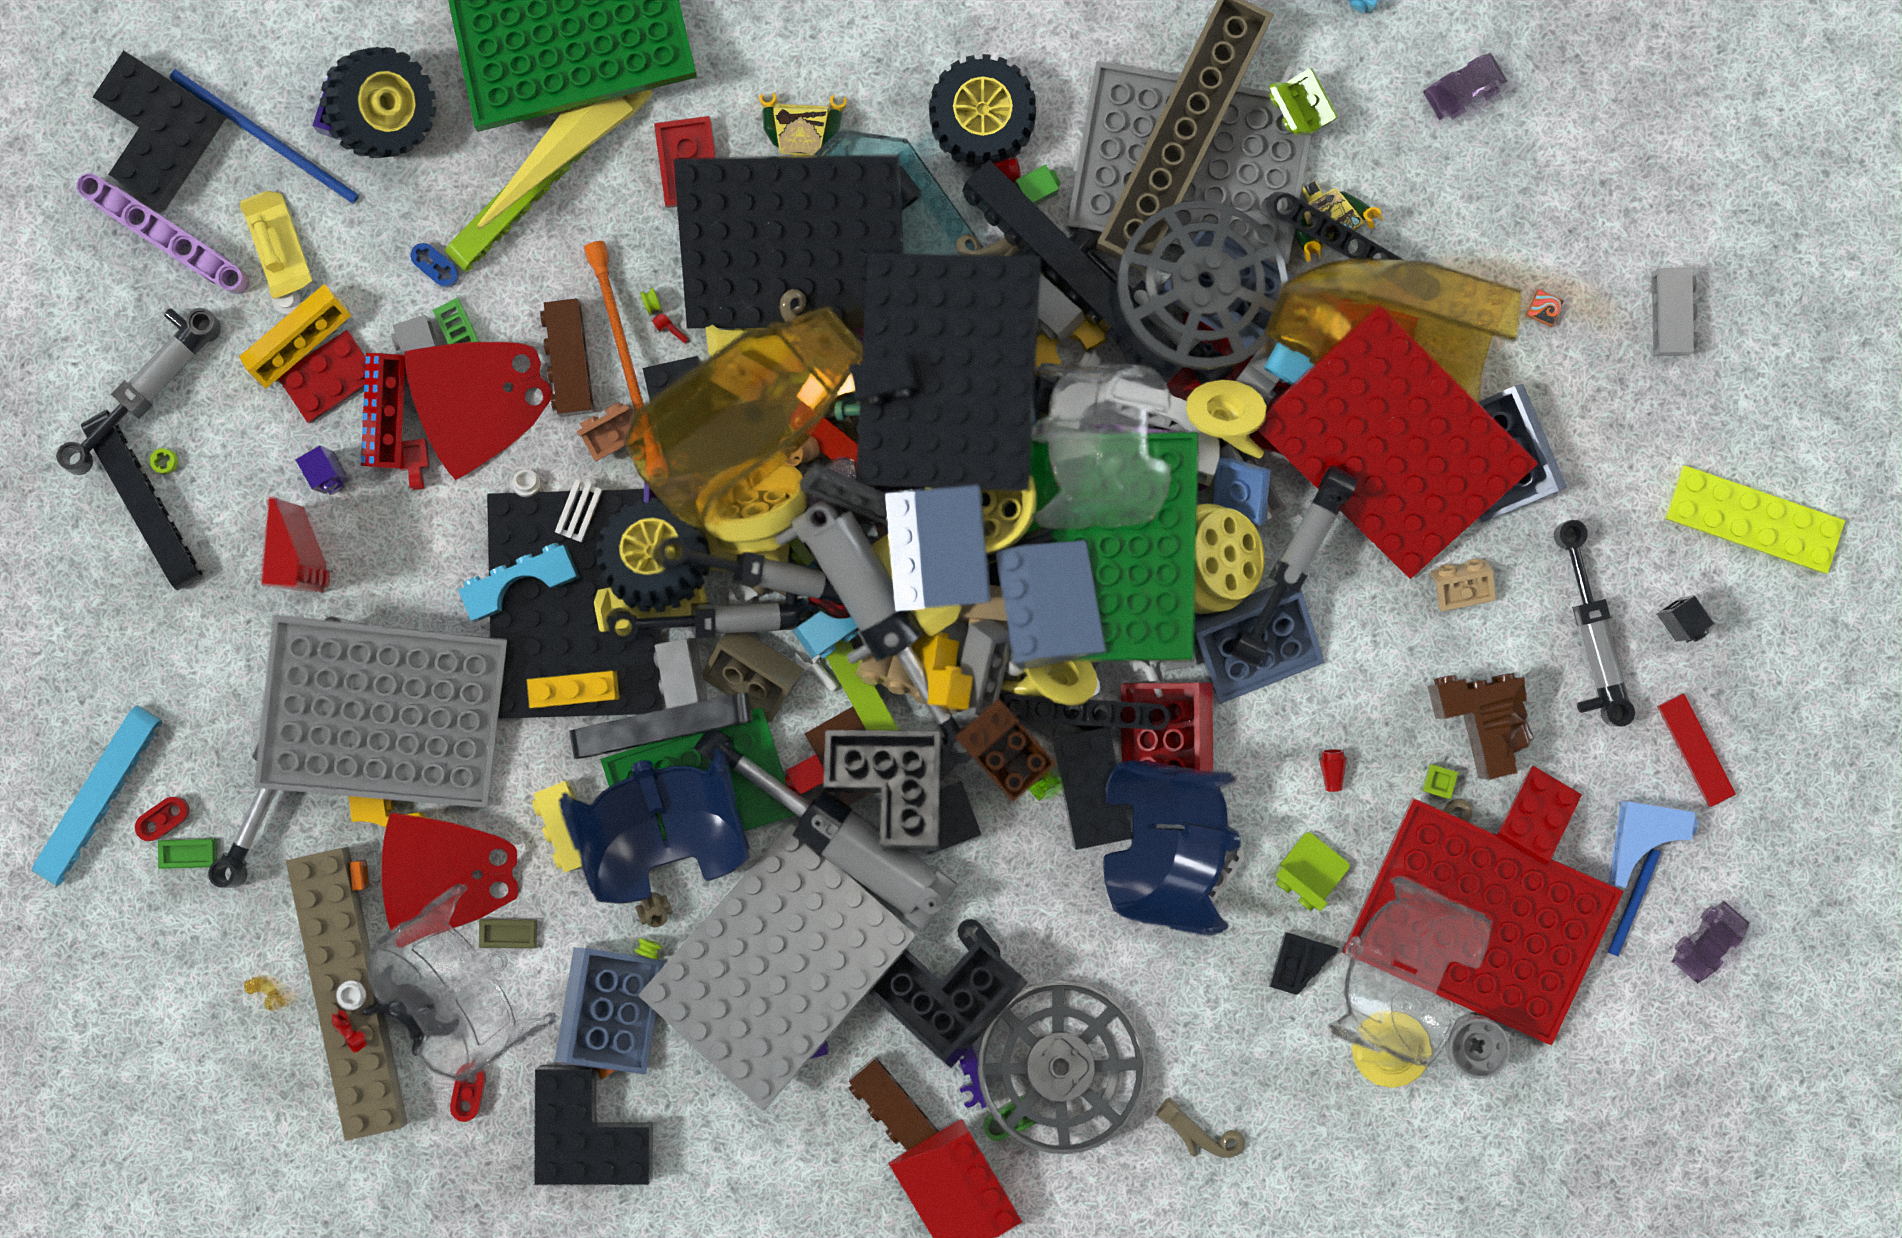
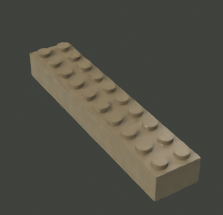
M1217 0L1097 242L1096 250L1121 261L1127 243L1136 230L1150 216L1166 207L1182 202L1274 14L1246 0ZM1164 218L1156 222L1145 232L1137 243L1134 252L1151 256L1153 250L1165 237L1169 228ZM1135 264L1129 265L1146 274L1147 267Z
M349 847L286 860L345 1141L401 1129L408 1124L385 1014L375 1013L371 1016L362 1014V1009L381 1000V997L377 993L375 986L376 972L358 890L352 891L350 862H352ZM351 980L361 983L366 990L365 1002L354 1010L343 1008L337 1001L338 988L344 982ZM337 1010H344L347 1013L355 1033L360 1030L365 1035L367 1045L357 1053H353L345 1042L346 1039L332 1024L331 1016L333 1013L335 1015L338 1014Z

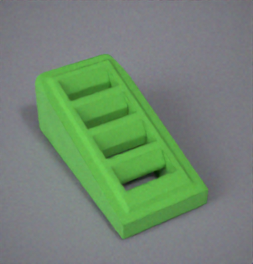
M458 297L433 309L448 344H456L467 337L471 339L469 342H480ZM456 307L457 313L445 319L443 318V313ZM461 318L462 322L448 328V323ZM464 327L466 328V332L453 338L452 333Z

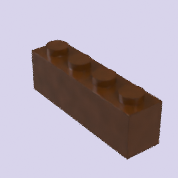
M577 298L543 302L544 310L540 311L542 327H547L548 338L544 339L545 354L550 355L551 366H547L549 383H554L555 394H551L552 410L557 411L560 417L595 413L581 302Z
M876 1056L849 1078V1083L851 1084L849 1090L857 1100L860 1101L862 1098L870 1106L867 1109L868 1113L877 1123L881 1120L888 1129L885 1132L895 1144L900 1142L908 1151L940 1132Z

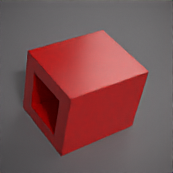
M817 754L786 770L788 776L785 777V781L788 787L793 791L797 790L799 795L824 782V768Z

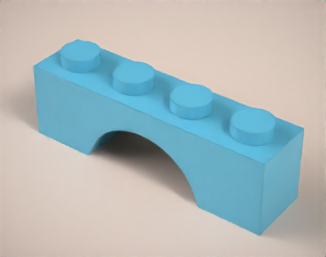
M554 543L542 549L543 553L533 557L532 554L525 555L516 560L517 565L510 568L502 565L490 571L491 576L480 579L477 576L463 582L465 587L458 589V592L470 620L478 622L501 612L505 592L511 584L519 579L536 577L553 589L579 579V573L568 547L565 545L559 546L558 543Z
M820 611L794 629L793 633L812 659L818 654L823 659L836 650L833 645L840 639H843L846 643L856 636L858 631L852 617L836 619Z

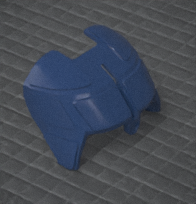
M714 749V759L707 771L691 766H671L655 769L651 761L642 760L632 765L633 776L621 780L602 791L591 805L573 799L567 792L562 793V798H559L564 823L574 849L579 851L583 874L597 902L625 904L650 898L652 895L649 878L650 870L690 857L697 859L704 880L710 881L730 874L750 859V846L740 814L735 805L737 802L724 751L719 752V749ZM658 812L662 815L668 836L664 840L655 814Z
M1140 760L1120 762L1115 767L1107 782L1106 803L1130 804L1133 807L1130 848L1104 856V881L1113 911L1122 917L1134 921L1168 926L1173 930L1205 936L1221 934L1228 929V923L1220 916L1208 895L1219 880L1225 862L1226 850L1229 852L1238 851L1241 846L1239 833L1228 826L1227 806L1220 789L1236 781V777L1232 776V772L1193 770ZM1157 824L1182 825L1185 827V830L1156 828Z

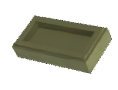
M479 919V948L535 949L537 948V920Z

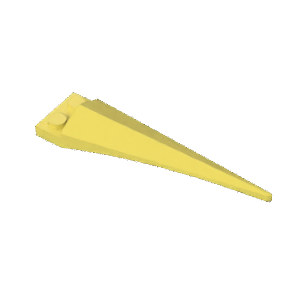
M649 89L562 111L480 220L478 229L485 227L572 158L632 117L652 96V91Z

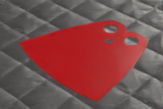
M465 342L404 351L407 379L418 416L438 458L455 480L473 471L514 443L535 424L551 401V394L553 393L549 383L541 378V361L538 353L529 345L514 342ZM521 354L527 356L530 360L529 369L522 373L514 370L512 365L514 357ZM506 382L512 383L513 390L511 392L504 391L503 385ZM533 387L541 390L543 394L541 403L534 406L528 404L525 400L526 391Z
M390 813L382 849V891L386 917L394 941L408 940L459 927L481 919L514 901L518 896V882L513 878L512 874L513 868L517 865L516 847L501 837L464 825L412 815ZM494 849L504 850L507 853V861L499 866L492 864L489 860L491 851ZM475 870L482 872L483 875L480 879L473 878L472 873ZM495 882H503L507 885L508 893L503 898H495L490 894V887Z

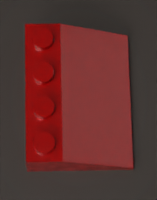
M269 497L261 584L287 590L324 593V588L328 587L330 583V571L326 570V562L304 507L275 497Z
M1121 683V702L1161 704L1169 708L1172 714L1171 723L1164 729L1121 728L1122 762L1131 760L1151 761L1193 770L1213 771L1212 683ZM1154 689H1161L1163 696L1157 697ZM1132 707L1125 708L1122 713V718L1127 723L1134 722L1137 716L1135 709ZM1161 709L1153 710L1150 716L1152 723L1161 725L1165 721V713Z
M962 1118L888 1162L933 1238H997L1022 1223L1014 1205Z

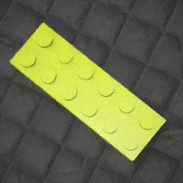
M1682 466L1665 516V520L1823 574H1828L1845 523L1843 519L1688 466Z

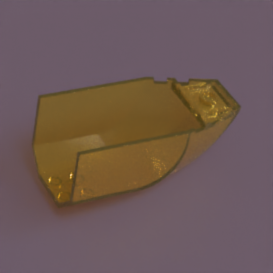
M1376 258L1334 261L1311 268L1297 275L1282 287L1264 334L1293 352L1296 350L1309 357V362L1315 364L1379 303L1479 403L1482 370L1493 336L1513 342L1517 339L1522 290L1425 261Z
M829 307L795 316L794 319L786 322H775L763 329L756 331L752 329L744 332L634 412L624 444L638 475L676 518L700 529L776 471L810 438L851 375L849 365L857 364L864 354L863 345Z

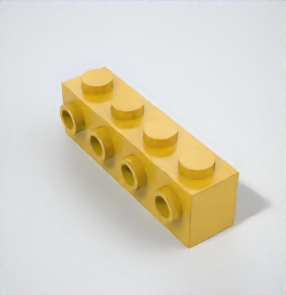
M324 283L243 352L239 358L246 370L266 389L352 315L343 302Z

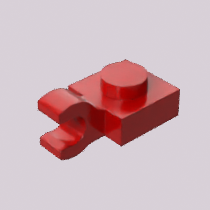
M424 438L402 441L400 470H408L410 488H413V490L425 489L422 469L430 468L427 440Z

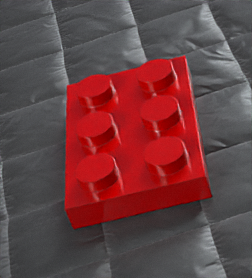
M710 116L654 123L666 208L677 207L673 159L683 157H716Z
M345 330L297 362L278 379L306 422L310 424L364 388L366 356L351 333Z
M1532 766L1528 770L1496 837L1546 866L1550 862L1582 794Z

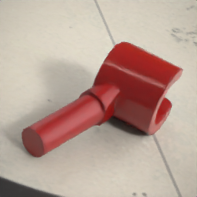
M659 314L652 319V323L659 332L668 328L684 344L689 339L672 324L665 314Z

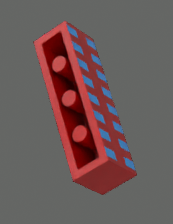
M366 353L361 466L400 469L405 355Z

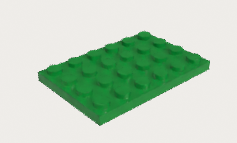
M763 707L751 710L753 722L719 729L733 740L735 744L733 748L788 787ZM704 733L639 746L600 759L609 787L633 776L632 765L642 760L651 761L655 769L671 766H691L707 771L712 761L694 749V746ZM728 766L737 802L735 805L745 831L797 815ZM660 812L655 813L663 840L667 839L668 836Z

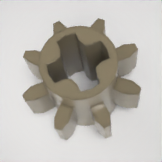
M651 892V897L641 900V905H637L635 908L641 924L647 923L650 927L655 928L664 925L668 920L667 915L673 914L667 895L661 897L660 894Z

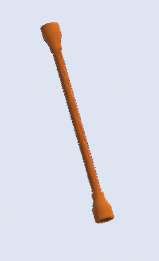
M604 241L591 242L584 246V252L587 262L593 268L596 278L599 279V285L602 289L601 292L608 318L613 329L612 332L621 365L623 366L622 369L625 373L624 376H626L625 379L635 410V416L638 420L637 423L640 427L641 437H643L645 474L648 481L659 480L667 477L669 471L665 459L658 451L654 439H652L653 436L647 413L645 412L646 409L643 405L644 402L641 398L642 395L608 277L609 254L606 243Z

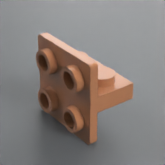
M618 402L605 410L607 415L600 419L598 416H592L580 423L582 428L577 430V433L582 437L595 462L641 438L638 420L631 405H623V403Z

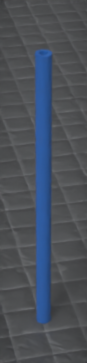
M177 69L171 72L169 77L171 80L216 109L352 204L356 202L359 194Z

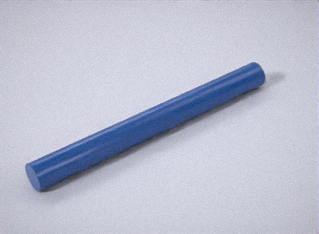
M1653 848L1649 850L1608 950V953L1619 957L1661 855V852Z

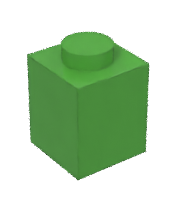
M1045 164L1018 178L1015 185L1035 205H1038L1056 196L1059 191L1058 186L1061 183L1054 170L1049 171Z

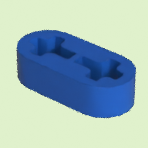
M419 243L413 247L410 254L411 261L434 282L445 288L452 287L457 283L459 279L458 269L436 249L427 243ZM430 250L428 256L434 262L431 265L424 260L419 263L420 256L418 253ZM438 265L444 270L451 268L449 272L452 276L451 279L447 280L444 278L442 281L439 280L441 274L435 270Z

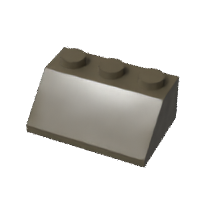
M748 632L725 633L715 647L702 674L706 682L727 695L748 693L751 710L763 707L767 721L771 723L795 687L804 668Z

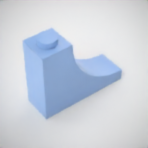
M1621 801L1609 884L1627 888L1628 879L1634 866L1649 850L1669 841L1692 840V835L1696 834L1698 820L1695 818L1696 812Z

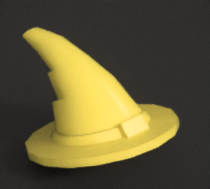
M1230 380L1207 382L1193 390L1187 398L1186 413L1189 421L1198 430L1213 437H1221L1240 451L1258 459L1263 456L1264 450L1249 437L1250 433L1257 430L1265 420L1266 404L1256 390L1241 382Z
M1090 661L1059 662L1025 669L1027 676L1024 679L1003 681L1001 687L1004 691L1018 695L1048 697L1058 703L1079 705L1088 701L1094 695L1097 688V674Z
M1387 1011L1376 1013L1361 1024L1354 1035L1352 1053L1355 1065L1365 1078L1376 1085L1393 1088L1408 1085L1421 1076L1428 1066L1431 1046L1429 1036L1420 1022L1408 1014Z

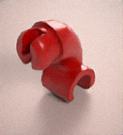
M337 1010L338 1014L335 1015L333 1013L331 1016L332 1024L346 1039L345 1042L353 1053H357L367 1045L365 1035L360 1030L355 1033L347 1013L344 1010Z

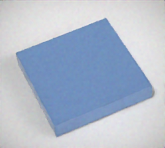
M1223 455L1219 456L1215 471L1212 504L1239 511L1254 524H1264L1266 522L1271 470Z

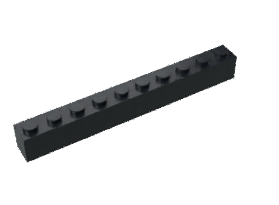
M990 160L965 182L962 192L966 201L974 207L977 206L984 213L986 221L994 227L997 226L1004 233L1006 241L1012 246H1017L1024 253V256H1039L1041 258L1040 270L1044 273V277L1054 286H1057L1084 313L1085 319L1091 325L1097 326L1104 333V337L1111 345L1118 346L1125 353L1124 356L1131 365L1138 366L1145 373L1144 376L1151 385L1158 386L1162 390L1185 368L1159 357L1136 337L1121 309L1117 286ZM1131 301V303H1132V305H1133V308H1134V309L1138 308V307ZM1148 316L1140 320L1145 329L1156 340L1174 351L1177 350L1178 346Z

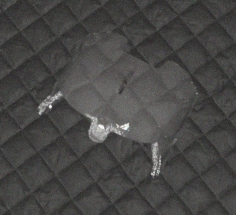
M1041 363L1040 367H1036V372L1040 376L1051 382H1056L1057 378L1061 379L1056 384L1052 395L1050 415L1035 423L1032 429V437L1038 442L1049 441L1053 472L1061 491L1044 509L1033 514V519L1038 525L1046 528H1084L1090 525L1122 526L1153 520L1169 489L1170 466L1163 461L1150 457L1147 453V413L1149 410L1164 413L1170 412L1171 401L1167 384L1155 370L1144 365L1075 366ZM1107 424L1124 426L1125 431L1107 428H1094V425Z
M1397 876L1396 879L1392 878L1390 881L1394 885L1396 899L1382 906L1370 919L1360 937H1352L1346 947L1345 954L1351 958L1345 980V1000L1349 1012L1336 1022L1330 1023L1328 1027L1331 1029L1330 1033L1347 1042L1377 1052L1384 1050L1398 1059L1419 1066H1430L1446 1045L1456 1024L1454 1018L1433 1005V999L1448 964L1451 962H1458L1475 969L1481 966L1490 940L1492 920L1485 917L1483 913L1447 900L1446 897L1415 882ZM1396 960L1418 969L1415 975L1392 964Z
M460 883L424 907L420 915L403 922L376 942L377 944L370 948L368 975L370 985L378 1000L382 1004L396 999L401 1000L425 1034L426 1041L415 1050L419 1059L434 1073L463 1081L469 1076L472 1078L501 1058L514 1045L517 1047L555 1023L556 1020L554 1018L557 1015L555 1012H549L542 1018L515 1020L512 1007L495 978L496 975L507 967V956L502 951H494L482 959L472 945L448 924L458 899L468 889L465 884L461 886ZM449 991H454L455 995L434 1009L430 1010L427 1007Z

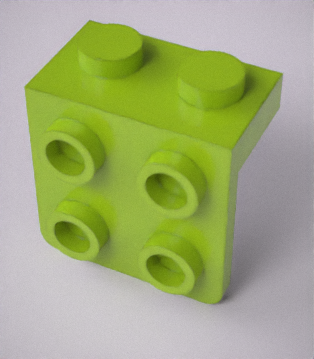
M1313 68L1307 69L1286 83L1274 82L1269 85L1271 93H1269L1270 99L1277 108L1280 107L1285 116L1283 123L1290 133L1293 132L1295 135H1311L1339 118Z
M1305 832L1272 875L1278 878L1275 884L1289 894L1293 890L1300 896L1298 902L1311 912L1315 908L1321 912L1328 904L1325 899L1349 870L1350 865L1315 835Z

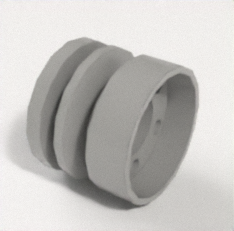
M1469 1013L1458 1017L1449 1026L1445 1035V1049L1449 1059L1463 1074L1471 1078L1487 1079L1497 1075L1506 1066L1510 1057V1042L1506 1032L1494 1020L1481 1014ZM1472 1038H1476L1478 1041L1482 1040L1479 1043L1481 1048L1477 1051L1474 1048L1469 1049L1472 1045L1470 1041Z

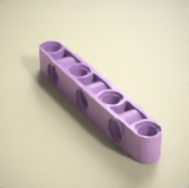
M86 173L79 177L76 183L78 193L113 219L228 292L240 294L248 288L249 278L247 274L230 263V260L97 175ZM94 183H98L97 191L93 194H90V186ZM144 213V221L141 224L136 225V217L139 214ZM191 243V252L187 255H182L183 246ZM237 273L239 276L238 282L233 286H229V277Z

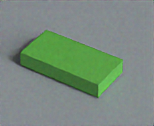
M216 839L158 840V869L210 867L213 862L217 861Z

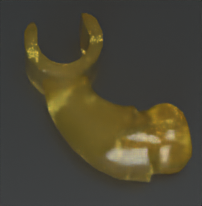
M256 976L244 982V989L248 994H254L255 992L267 994L268 997H266L264 1002L267 1010H274L271 1003L273 998L278 1000L280 1007L285 1005L284 997L278 994L276 987L266 978Z

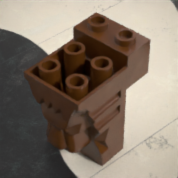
M1507 673L1491 677L1492 683L1488 684L1486 679L1466 683V679H1457L1456 675L1435 678V684L1427 686L1435 719L1464 716L1478 778L1491 780L1518 773L1514 753L1527 748L1534 739L1526 720L1527 711L1523 704L1524 701H1527L1524 677L1515 678L1514 673Z
M999 699L992 703L955 737L1013 803L1057 764Z

